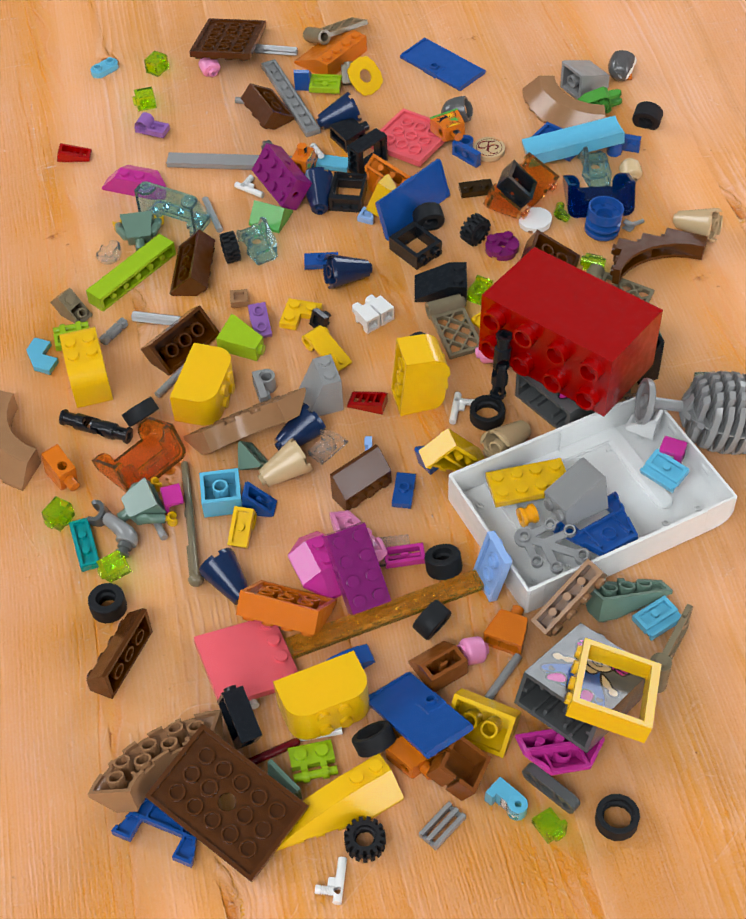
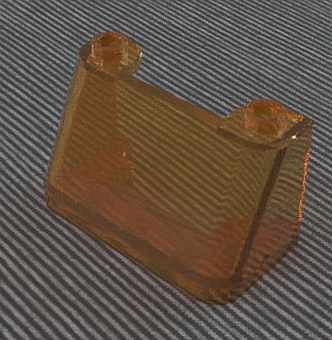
M530 152L524 156L523 163L519 165L538 182L532 200L521 209L496 187L497 184L495 183L490 188L483 205L488 209L518 220L521 218L525 219L530 213L529 210L549 191L553 192L558 186L556 182L560 176Z
M147 417L138 426V434L141 440L115 460L109 454H99L92 460L94 466L126 493L133 483L139 482L144 477L149 482H151L153 477L160 478L180 462L186 454V448L172 423Z

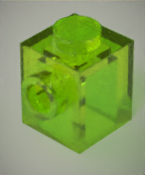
M155 50L144 60L146 73L157 77L169 68L167 55Z
M152 86L134 90L135 96L132 97L134 106L137 105L138 112L157 108Z
M57 496L41 512L44 524L50 529L55 528L60 532L75 516L72 504Z
M119 550L96 561L99 566L97 569L99 576L102 580L105 579L110 583L132 572L125 555Z

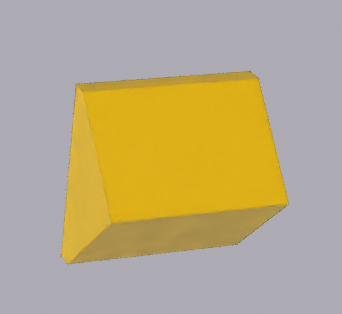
M386 174L378 182L366 208L367 211L377 217L379 215L375 202L397 188L389 174Z

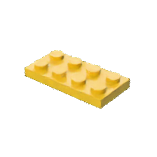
M557 458L485 472V478L495 508L545 498L544 491L560 478L566 470L562 459Z

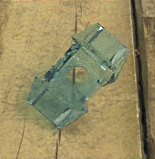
M583 147L578 154V159L581 160L583 166L582 177L589 188L610 187L612 172L606 153L601 150L589 153L588 147ZM598 165L600 168L592 169L591 166Z
M260 217L259 223H254L251 227L236 231L238 242L242 241L245 243L247 254L257 265L272 261L278 257L277 240L265 217ZM255 239H260L262 241L259 244L252 243V241Z

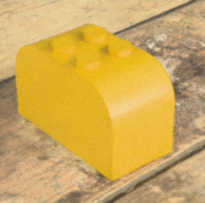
M90 327L60 334L66 369L77 408L113 400L96 328Z
M429 334L396 338L391 391L400 416L438 408L445 399L450 368L446 363L445 355L437 338Z
M193 343L170 395L175 421L207 426L214 424L215 421L222 417L225 408L229 406L231 394L235 392L231 356L227 350L221 347Z
M354 650L273 681L278 708L290 733L299 739L311 740L320 736H327L339 727L347 728L353 723L362 720L370 708L367 676Z

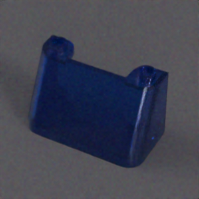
M618 173L613 177L612 186L580 188V182L576 176L563 175L567 212L573 218H586L589 202L593 198L609 196L623 204V216L630 215L635 208L636 182L629 173Z

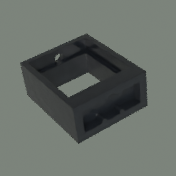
M375 128L347 145L349 172L366 174L364 167L373 153L363 158V152L374 146V154L388 161L387 135L384 132Z
M513 160L503 169L496 187L521 210L532 200L538 182Z
M334 172L329 194V211L360 213L364 206L367 191V174ZM339 187L361 189L359 196L337 193Z
M413 221L389 237V249L418 270L442 254V241ZM416 238L427 245L426 248L418 253L406 246Z
M232 685L223 689L224 692L221 693L217 703L222 711V716L235 749L238 750L257 742L262 737V733L244 687Z

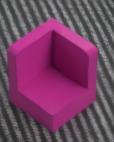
M664 436L659 452L673 456L674 460L682 464L688 442Z
M179 483L160 488L166 515L170 512L169 507L184 503Z

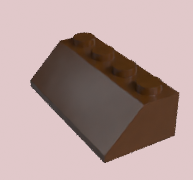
M200 229L178 248L170 295L198 296L201 292H205L209 286L208 280L211 274L210 268L215 251V239Z
M199 305L190 309L142 347L141 351L152 365L167 375H171L185 363L193 343L208 345L220 332Z
M141 608L129 612L120 621L115 635L110 637L107 648L99 655L97 664L87 675L86 681L90 691L110 699L114 698L153 632L147 609Z

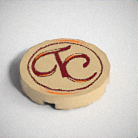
M494 137L481 138L473 146L474 149L481 152V161L484 162L497 161L505 154L504 143Z

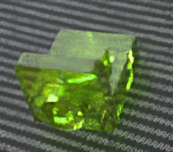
M551 807L533 817L531 822L547 844L553 840L559 841L566 835L567 821L565 819L561 821Z

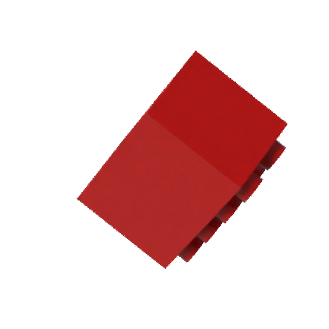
M534 247L482 294L479 350L485 357L493 360L494 347L497 344L496 333L499 330L512 332L513 339L510 342L512 350L509 366L512 367L514 372L520 376H528L542 383L548 391L560 393L575 401L580 408L587 411L592 410L604 417L653 365L663 309Z

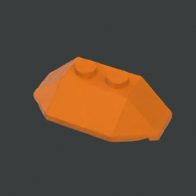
M374 153L364 167L369 190L374 193L378 182L386 174L390 175L396 187L411 177Z

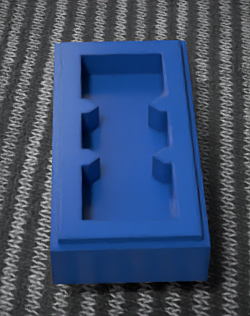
M338 252L304 253L305 270L323 269V265L327 261L324 260L325 255H338Z
M397 472L392 507L411 509L416 474Z

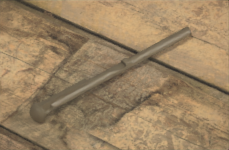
M183 461L181 463L185 502L184 515L186 517L189 544L186 546L189 568L188 582L193 587H199L202 585L204 578L199 575L189 464Z

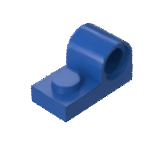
M625 134L624 143L607 147V155L618 157L621 155L622 150L639 153L642 136Z
M463 135L462 140H454L452 142V155L475 168L481 165V152L473 148L472 136Z

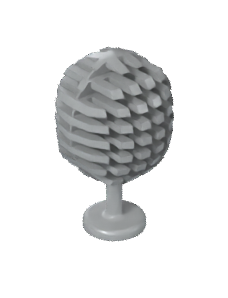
M734 371L705 372L704 375L699 374L694 376L691 386L684 393L681 400L656 397L654 381L650 378L642 379L635 399V420L637 424H647L653 415L654 409L679 412L682 427L685 428L686 435L694 444L697 443L703 449L705 448L708 451L720 454H746V374Z

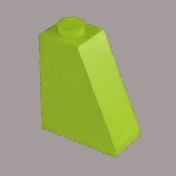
M233 314L230 315L216 338L217 346L227 350L229 354L258 361L266 348L263 336Z

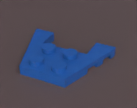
M617 492L607 496L608 509L606 510L610 514L581 530L575 526V536L565 539L599 556L637 540L638 534L630 518L627 517ZM558 522L553 532L558 533L564 530L565 525L562 522ZM569 528L566 530V532L572 533L573 529Z
M147 798L141 804L138 812H129L125 816L126 819L119 825H115L111 830L112 835L131 842L140 824L144 822L178 836L182 839L172 855V859L190 868L193 866L197 838Z

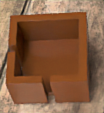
M462 737L435 755L437 757L433 759L426 776L441 787L447 785L445 790L463 801L476 793L492 757Z

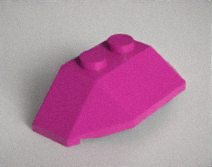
M133 165L120 167L107 178L102 186V190L157 201H162L168 192V188L158 170Z
M315 531L300 537L289 552L288 559L303 588L334 599L342 596L322 538L324 534Z
M553 729L516 734L515 736L523 755L550 776L591 769L605 741L603 737L586 753Z

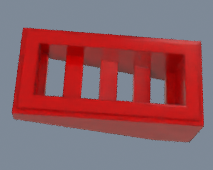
M60 143L57 162L90 161L92 149Z
M353 391L347 407L383 415L388 402V393Z

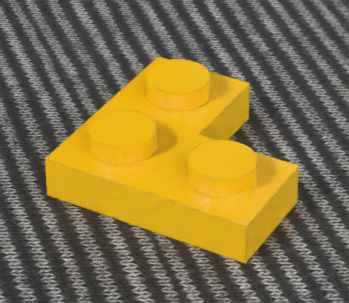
M289 298L279 321V328L297 330L301 318L310 319L312 310L315 308H319L322 311V303Z

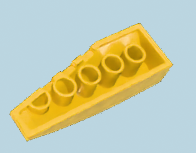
M379 753L352 768L303 800L309 806L308 810L276 851L303 843L306 839L315 836L316 838L325 836V833L337 829L338 831L347 829L346 826L348 824L352 825L353 819L357 822L361 816H363V820H366L367 816L372 819L404 800L393 772Z

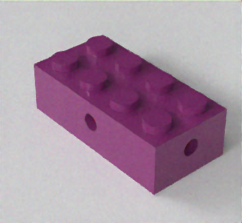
M266 143L252 168L253 173L283 208L297 210L312 184L281 146Z
M360 522L322 536L348 614L354 615L391 601L365 522Z

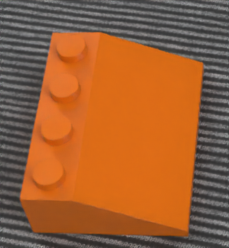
M352 30L332 36L329 43L325 45L316 44L297 58L294 63L315 74L336 75L341 71V65L344 62L354 61L367 51L366 35Z
M260 580L240 590L236 615L242 616V619L246 621L258 620L265 626L276 625L280 626L284 631L291 632L295 630L301 632L300 634L303 636L312 637L323 628L337 604V599Z

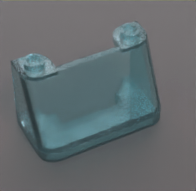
M147 181L140 183L134 190L138 212L152 210L153 217L154 215L156 217L166 215L187 222V229L190 230V236L199 229L204 231L211 221L210 213L193 195Z

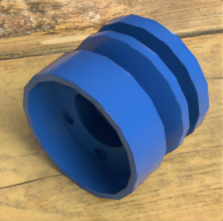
M609 196L593 198L589 202L584 229L586 234L599 241L615 239L620 231L624 212L623 204Z

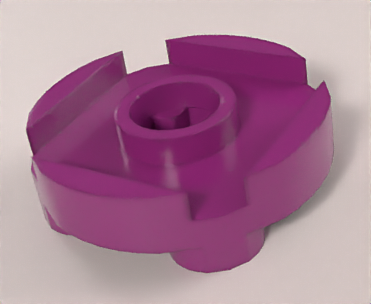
M510 231L490 234L487 236L485 243V252L490 258L493 256L498 261H508L513 259L515 254L519 252V241Z

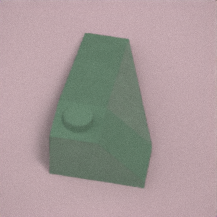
M617 578V582L606 581L600 589L595 588L590 594L592 597L586 603L588 612L598 622H606L618 619L651 604L664 595L668 596L672 594L673 590L662 580L637 579L635 583L625 581L624 578Z

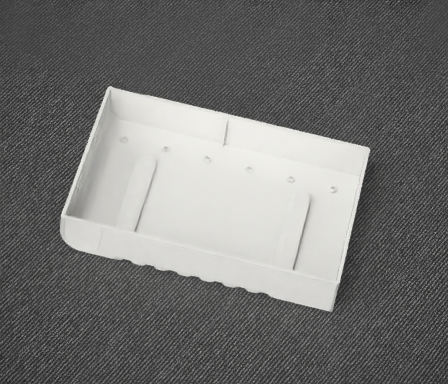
M636 397L617 403L604 417L595 412L449 474L448 500L480 548L483 545L487 532L495 530L497 536L502 540L506 552L511 556L512 565L504 583L519 606L524 609V613H529L544 606L581 565L575 562V558L553 551L556 559L563 565V571L560 574H553L542 548L533 545L536 553L543 558V565L540 568H534L531 565V558L526 549L515 543V532L520 528L532 530L543 525L548 518H553L556 524L559 521L551 511L546 509L544 505L545 498L495 508L485 478V472L557 458L562 459L566 471L583 457L606 477L607 496L617 492L619 500L625 508V513L630 518L638 534L637 540L602 556L590 551L591 561L607 577L722 525L732 515L737 495L667 410H663L659 428L652 440L630 432L625 428L631 414H635ZM664 436L688 442L682 465L689 468L690 472L680 485L674 489L673 493L640 473L641 467L643 468L649 457L656 449H660ZM532 503L538 511L539 522L535 524L529 523L528 526L522 527L518 521L516 509L520 507L526 508L528 504ZM604 510L574 525L581 530L610 513ZM551 522L547 524L548 527H552L554 525ZM547 531L537 537L545 539L555 533ZM523 534L521 536V539L528 538L526 534ZM567 539L557 542L577 550L583 548ZM585 553L579 554L581 558H585L587 556ZM534 559L533 562H534L535 564H538V563L541 562V560H540V559ZM554 565L553 569L559 570L560 566Z

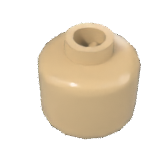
M627 158L619 166L621 178L624 182L635 183L642 176L641 165L636 159Z

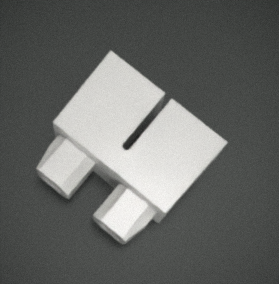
M371 294L366 297L364 305L359 302L352 305V312L355 315L356 322L361 323L363 330L367 334L380 328V325L383 326L394 320V306L381 295L376 298Z

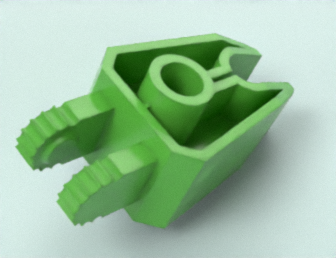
M603 86L584 93L577 100L605 105L606 114L612 110L611 107L622 103V98H620L622 94L619 89L608 91Z

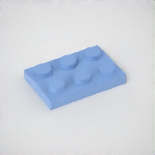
M495 530L487 532L473 568V573L489 602L497 601L512 565V558L506 552L503 542L497 536Z

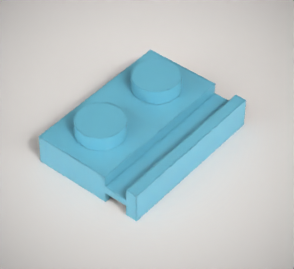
M659 449L654 451L645 462L643 468L641 467L640 469L641 474L671 493L674 492V489L680 485L690 472L689 468L667 454L660 453Z
M664 595L633 614L632 621L652 641L676 626L681 614L676 606Z

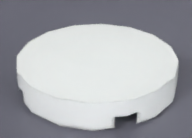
M541 207L527 208L519 215V226L526 232L533 231L535 233L537 229L544 232L550 228L552 223L551 213Z

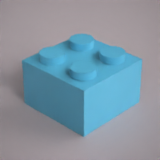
M238 468L199 473L204 518L233 514L234 506L243 507Z

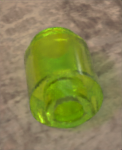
M586 253L585 256L582 255L580 265L583 266V270H588L591 264H599L605 269L607 259L600 255Z

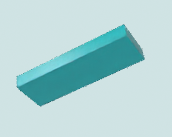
M88 517L69 522L82 572L101 567L90 523L87 521Z

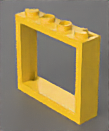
M585 638L582 645H577L574 658H577V661L574 660L570 672L574 676L570 677L567 686L570 692L567 693L564 703L567 704L565 716L645 744L653 728L662 664ZM588 659L645 678L639 719L580 699Z

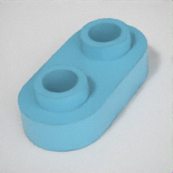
M108 57L100 63L93 65L90 69L92 77L97 79L103 78L119 68L118 61L115 58Z

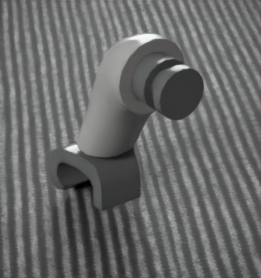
M100 500L91 501L93 507L99 513L96 517L88 516L87 521L92 526L102 527L105 525L116 535V542H118L117 547L119 549L115 550V554L128 558L130 555L128 552L132 548H136L138 544L137 532L128 523L113 515Z

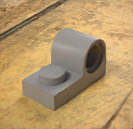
M271 369L253 371V384L259 402L271 399L270 393L276 390L274 371Z

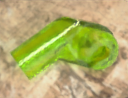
M558 202L555 207L554 216L558 220L567 222L570 219V214L564 210V203Z

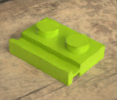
M311 74L309 93L340 94L342 75Z

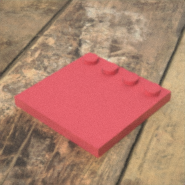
M404 108L380 129L381 132L387 135L388 155L418 167L445 143L431 132L429 117Z
M254 620L194 637V644L217 700L221 693L224 692L223 689L232 685H236V687L243 686L249 701L275 693L273 681L298 672L278 626H265L261 624V621Z

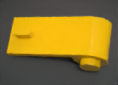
M319 325L302 336V342L309 351L315 349L321 357L331 354L338 372L352 364V360L332 338L326 327Z

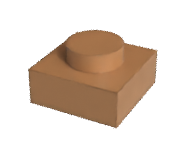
M247 289L230 290L231 308L249 305Z

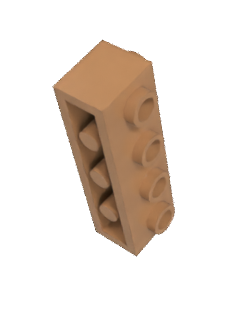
M587 559L531 621L545 635L550 637L557 635L563 628L562 624L567 619L571 620L576 615V609L581 603L584 605L592 597L590 594L594 589H600L605 584L607 575L590 559Z

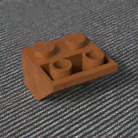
M442 641L408 661L422 682L433 692H437L468 673L467 658L455 644Z

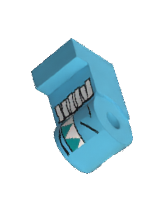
M499 777L485 792L484 801L490 806L496 802L507 811L508 816L513 820L519 821L525 818L528 808L527 799L503 778Z

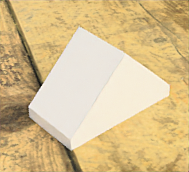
M654 409L650 421L645 425L637 424L635 414H631L625 426L626 430L652 440L659 428L663 410Z

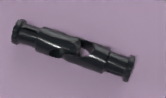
M499 330L496 333L497 344L494 347L491 376L492 389L490 390V397L495 400H502L506 397L505 386L508 384L507 369H509L512 350L510 342L513 339V333L508 330Z
M67 409L62 410L59 415V424L62 426H73L76 430L99 434L111 440H122L126 444L130 443L133 437V428L131 427L124 428L110 421L100 420L81 413L74 414Z

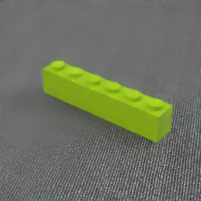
M158 234L86 290L88 302L104 312L176 255L174 242Z

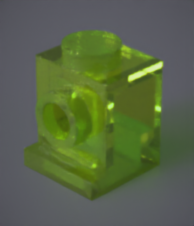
M477 275L476 280L468 289L467 300L481 305L482 294L493 285V280Z

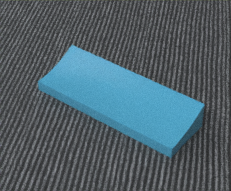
M611 116L522 139V145L528 163L532 167L622 144L625 140V132L619 125L616 116Z

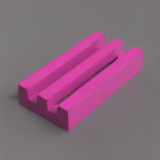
M423 542L386 547L387 555L384 557L386 569L425 564Z

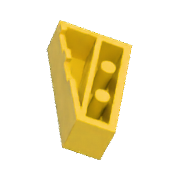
M449 428L441 432L440 435L419 450L426 468L437 467L440 471L444 472L447 469L457 471L485 459L480 448Z

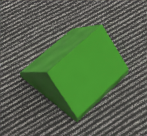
M254 200L249 226L279 234L292 215L293 210Z

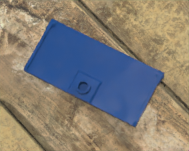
M427 38L421 39L400 55L401 59L458 91H462L486 73L485 69Z
M436 159L375 202L386 240L389 241L391 235L414 221L412 215L417 206L426 202H436L439 204L450 196L440 159Z
M411 672L403 674L369 695L370 707L384 720L388 721L396 731L427 759L433 757L474 729L473 724Z

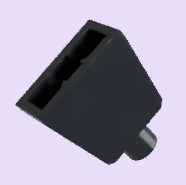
M354 118L329 125L330 138L346 153H348L347 145L364 136L365 131L370 129L366 121L359 124Z

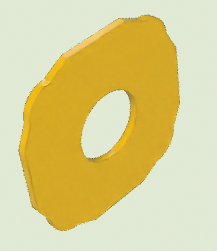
M368 56L358 57L350 63L347 69L350 82L356 91L363 96L372 95L380 89L383 83L381 71ZM365 69L370 73L371 79L369 82L361 80V70Z

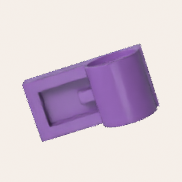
M143 112L136 121L134 129L136 133L164 138L170 130V126L168 123L154 121L150 113Z
M261 302L248 305L252 329L263 336V338L272 337L266 303Z

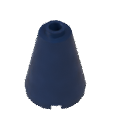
M349 92L343 94L318 114L316 121L320 128L323 127L324 130L330 129V124L349 118H354L357 122L362 120L358 118L360 112L354 99L348 97V95H351Z
M313 167L305 170V176L312 183L306 193V197L312 212L322 215L328 210L333 174L329 169L326 171L323 167Z
M326 254L324 260L327 261L323 265V275L325 283L330 285L328 286L329 289L367 278L373 270L372 264L366 259L335 254Z
M303 403L300 415L288 421L275 438L276 443L274 445L278 450L291 438L300 447L327 431L324 422L317 413L307 410L309 408L307 404Z
M224 548L218 551L220 555L215 558L211 555L199 568V573L232 603L237 605L240 590L249 585L235 552L231 548Z

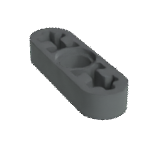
M529 763L522 770L524 778L566 812L572 814L580 806L579 799L536 764Z

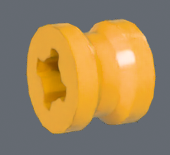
M531 503L526 508L520 507L516 509V515L522 527L528 526L529 523L535 524L539 522V514L534 504Z

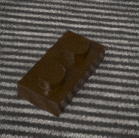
M491 179L459 183L461 198L494 194Z

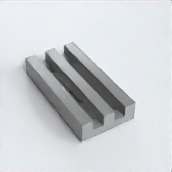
M448 801L419 832V837L434 850H437L466 819V815L463 812L460 813L457 807L454 808L452 803ZM450 811V813L444 818V820L428 836H426L434 828V826ZM456 816L457 819L435 842L432 841L452 818Z

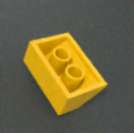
M459 689L454 693L451 707L473 724L474 728L463 737L479 749L504 758L516 732L522 711L466 689Z

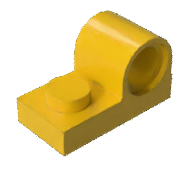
M234 506L227 542L228 546L248 549L251 530H254L257 520V513L254 509Z

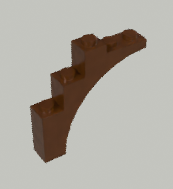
M667 228L665 234H661V236L643 233L641 239H637V242L619 238L617 244H613L611 254L614 255V265H612L610 275L612 276L611 283L619 284L622 277L629 270L647 261L671 257L702 260L708 236Z

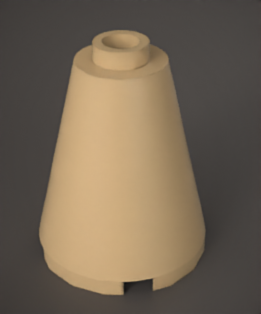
M719 208L678 211L673 216V224H675L676 228L685 232L708 236L707 241L713 243L717 240L714 239L715 236L721 232L723 216L719 212H722V210Z
M519 420L488 430L481 436L480 444L483 443L484 446L482 451L488 458L524 443L531 435V429L528 423Z
M291 438L259 470L258 478L263 486L267 484L270 487L313 471L310 463L306 462V456L297 442Z

